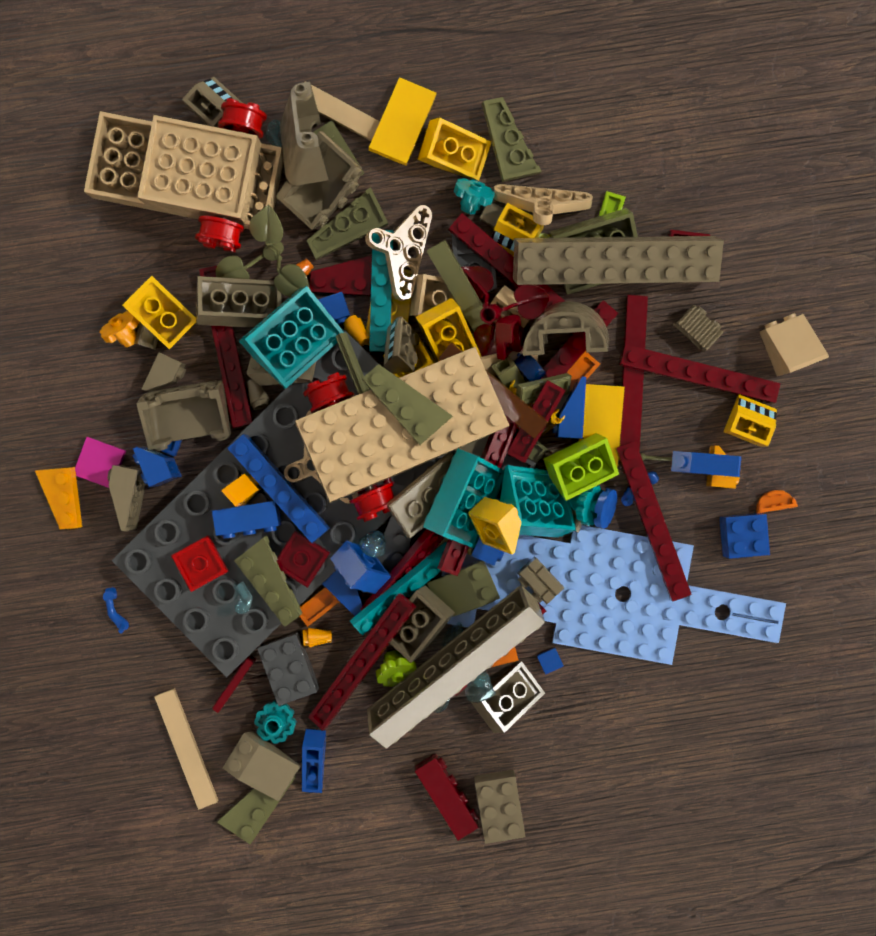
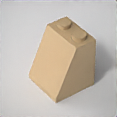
M795 313L783 318L784 322L777 324V321L764 325L766 329L760 331L777 376L794 372L829 358L828 353L804 314L797 317Z

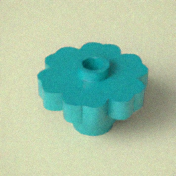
M466 178L458 179L453 190L458 197H461L460 209L467 214H475L479 210L480 205H491L495 195L493 189L485 186L484 183Z
M599 485L569 499L571 508L576 510V518L581 521V524L587 526L594 525L593 519H597L594 509L599 495L604 491Z
M276 701L266 703L264 709H260L256 714L254 723L259 727L257 734L264 741L271 739L274 744L284 742L287 736L293 734L297 721L292 718L294 710L288 704L278 706Z

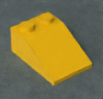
M436 118L429 121L418 160L433 167L479 181L491 141L442 118Z
M153 276L122 305L168 349L196 323V317Z

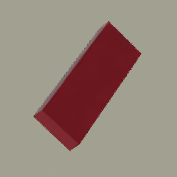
M253 656L246 658L212 707V710L217 713L222 710L256 661Z

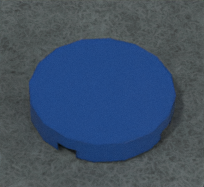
M606 488L597 499L594 509L597 519H593L596 527L605 529L611 523L617 505V492L613 489Z

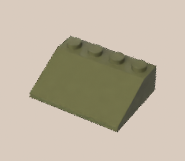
M627 208L549 231L550 238L638 237L633 212ZM601 284L563 285L568 295Z

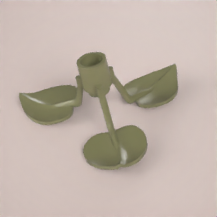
M270 205L265 206L254 215L249 224L252 236L257 241H265L266 246L263 249V253L245 266H243L240 257L227 256L219 262L216 268V277L249 279L246 269L265 257L270 261L277 260V272L279 275L275 277L274 284L279 292L290 297L302 287L307 286L310 289L307 276L299 266L287 264L281 270L282 256L280 255L284 251V246L280 241L283 238V227L279 217Z

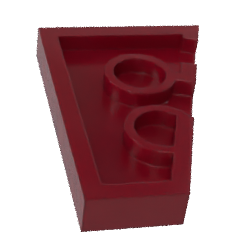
M372 255L311 271V292L322 294L343 292L344 295L371 296Z

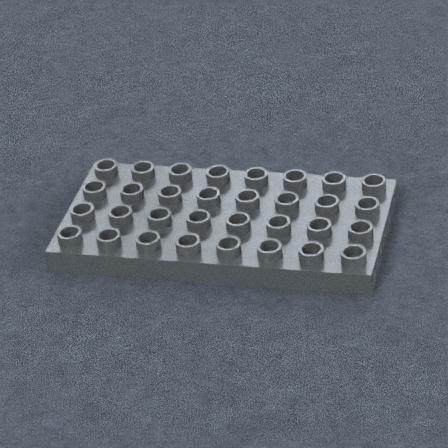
M345 330L344 332L349 337L365 376L378 363ZM336 343L317 360L312 382L319 380L321 383L328 380V376L339 372L340 376H347L345 381L347 387L356 396L358 393L339 345ZM312 382L290 384L112 560L226 677L281 624L280 620L234 560L265 536L270 541L268 544L272 552H275L278 557L293 532L297 530L302 533L279 507L282 525L276 526L277 530L264 532V528L256 529V534L243 535V532H237L235 537L225 539L222 538V535L216 536L212 511L235 507L222 490L243 474L248 473L251 475L228 450V447L243 434L248 435L284 475L286 466L304 458V443L295 421L305 417L312 408L309 398L303 395V392L308 388L307 385ZM310 459L307 467L309 470L314 471L315 468ZM435 459L392 477L391 480L395 483L391 487L394 496L398 495L422 475L428 466L434 465ZM292 467L288 471V476L291 479H296L300 475V471L296 467ZM313 476L296 483L290 482L330 527L329 530L315 541L331 553L309 587H305L285 574L287 578L285 581L289 589H292L299 606L335 571V565L330 558L344 542L349 541L362 545L392 515L391 512L384 514L381 510L376 513L378 516L366 522L363 519L357 521L356 517L359 515L354 504L345 503L340 499L329 503L321 483ZM262 488L245 505L274 500ZM347 495L344 497L348 498L349 500L353 499L352 495ZM209 535L229 572L190 592L171 555Z

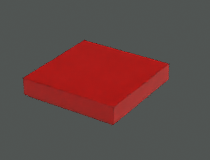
M209 535L171 555L190 592L229 572Z

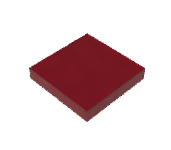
M295 530L277 557V563L281 571L308 588L331 552L316 542L311 543L305 535Z

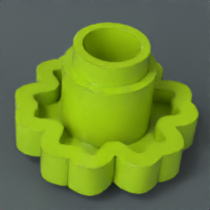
M389 651L384 655L383 664L380 665V669L375 671L377 682L383 683V686L394 687L414 672L417 667L415 661L410 663L406 658H403L399 651Z

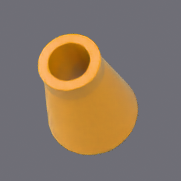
M353 315L345 320L343 323L344 330L360 346L366 345L370 338L361 318Z
M307 628V630L302 631L303 646H308V648L332 642L331 630Z

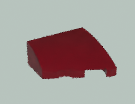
M519 315L505 316L496 321L497 359L505 360L512 351H522L525 338H522L524 329L521 326Z

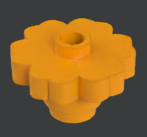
M128 310L123 314L119 313L100 330L101 337L106 343H113L117 340L121 345L130 347L134 345L137 335L135 328L140 321Z

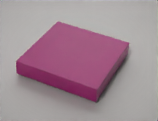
M86 437L75 467L76 476L109 488L108 472L112 469L113 465H122L126 450L91 437Z

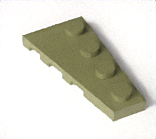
M379 364L362 378L363 382L419 445L453 417Z

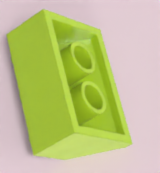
M597 433L543 459L549 477L565 501L619 475L608 439Z

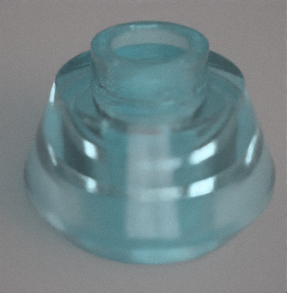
M370 531L360 538V549L370 557L377 558L383 556L386 539L381 532Z

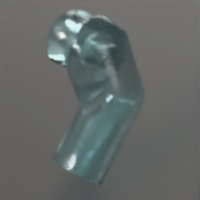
M274 119L268 124L266 139L272 146L282 147V142L279 140L280 122Z
M241 582L234 587L240 595L238 604L235 605V610L238 614L247 613L253 600V596L245 583Z

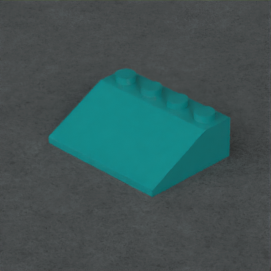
M305 286L298 289L242 337L239 342L284 388H287L337 343L336 336L344 333V331L311 290Z
M458 448L452 457L447 473L443 477V483L434 498V503L426 516L423 527L443 537L475 548L479 535L468 512L484 497L496 499L503 484L504 470Z
M511 465L505 466L500 502L511 504L518 510V516L521 520L519 535L558 538L576 530L570 500L565 501L549 477L547 470Z

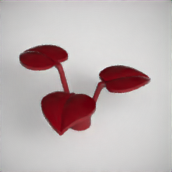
M481 266L461 267L479 299L481 300L485 295V301L482 305L484 308L480 312V317L483 322L488 324L480 325L474 332V341L482 357L497 353L496 324L494 321L500 318L501 312L518 306L520 316L531 320L539 317L550 301L549 294L543 288L526 284L520 286L514 292L516 303L503 308L496 304L488 305L489 294L487 291L491 290L494 284L490 271Z

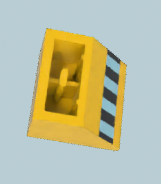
M507 203L497 220L491 238L514 257V238H538L544 225L535 223L531 214Z
M739 394L727 421L724 433L760 447L769 446L776 428L777 409Z

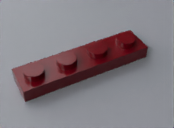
M547 380L532 409L549 421L566 390ZM520 427L507 454L525 463L544 428L534 439Z

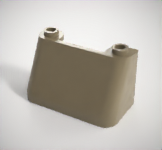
M310 82L296 84L291 89L280 121L285 175L288 183L294 186L329 180L318 137L311 130L315 123L320 125L321 121Z
M222 380L147 392L136 403L148 450L162 451L167 449L172 441L208 435L211 438H215L216 441H222L231 434Z

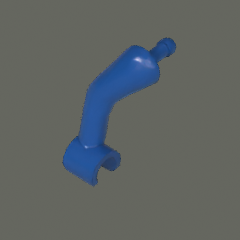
M654 471L648 473L651 484L657 483L659 480L657 473ZM629 486L621 498V502L625 506L632 505L634 500Z
M107 588L103 594V599L106 601L107 614L119 629L118 632L123 633L124 630L128 629L129 623L114 608L113 599L117 598L116 588Z

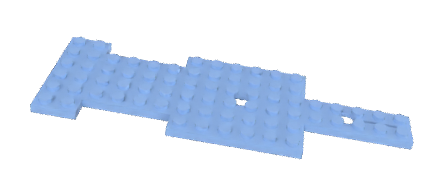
M582 525L579 533L572 532L570 543L529 535H519L516 550L513 554L504 552L501 561H496L495 566L485 562L500 599L454 616L447 623L462 627L472 625L475 621L477 609L489 611L517 587L522 585L517 580L520 577L517 572L534 556L564 587L547 605L544 601L540 603L546 610L543 614L544 620L555 623L552 643L672 665L679 625L779 643L786 603L690 585L689 588L692 595L672 602L648 537ZM673 542L686 580H688L694 545ZM469 547L462 567L479 560L471 556L472 547ZM442 571V576L448 574L447 572ZM529 586L525 588L532 595L534 591ZM621 586L628 587L631 593L630 598L625 602H620L615 597L616 590ZM721 604L728 606L730 610L729 616L724 620H719L715 616V609Z

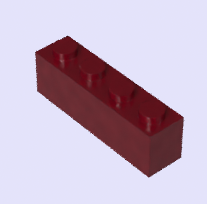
M435 753L415 765V773L459 841L479 828L478 820L480 818L475 809H470L468 806L469 800L466 794L458 790V782L454 775L448 774L446 770L447 764L442 757L438 758Z

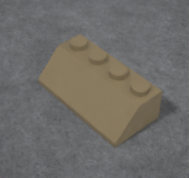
M197 276L196 325L255 327L282 304L281 292L276 288L274 281Z

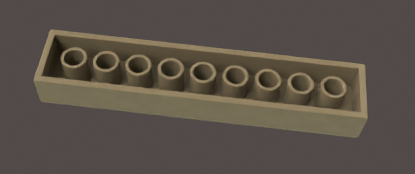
M716 236L514 238L513 280L517 285L719 282L724 240Z
M520 585L367 709L369 735L387 749L405 733L411 731L419 722L428 718L434 710L443 706L454 694H458L463 687L474 681L483 671L491 668L498 659L506 656L512 648L522 643L532 632L540 629L545 620L537 599Z

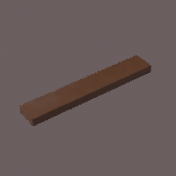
M451 342L438 359L442 361L464 351ZM486 370L504 414L535 439L548 421Z

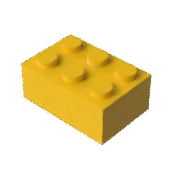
M452 298L415 317L436 362L440 361L438 358L451 342L463 351L476 347L479 356L482 357L459 305Z

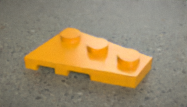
M75 467L36 470L35 473L59 528L72 529L82 527Z

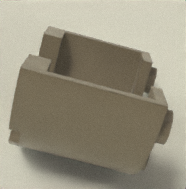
M322 131L318 132L317 137L329 180L299 186L291 185L286 181L276 195V198L312 230L318 226L322 228L338 208L342 209L347 204V197L359 187L357 182L362 174V167Z
M572 301L555 303L548 306L532 322L524 342L523 356L544 355V344L548 343L547 334L586 332V353L608 352V330L603 319L592 308Z

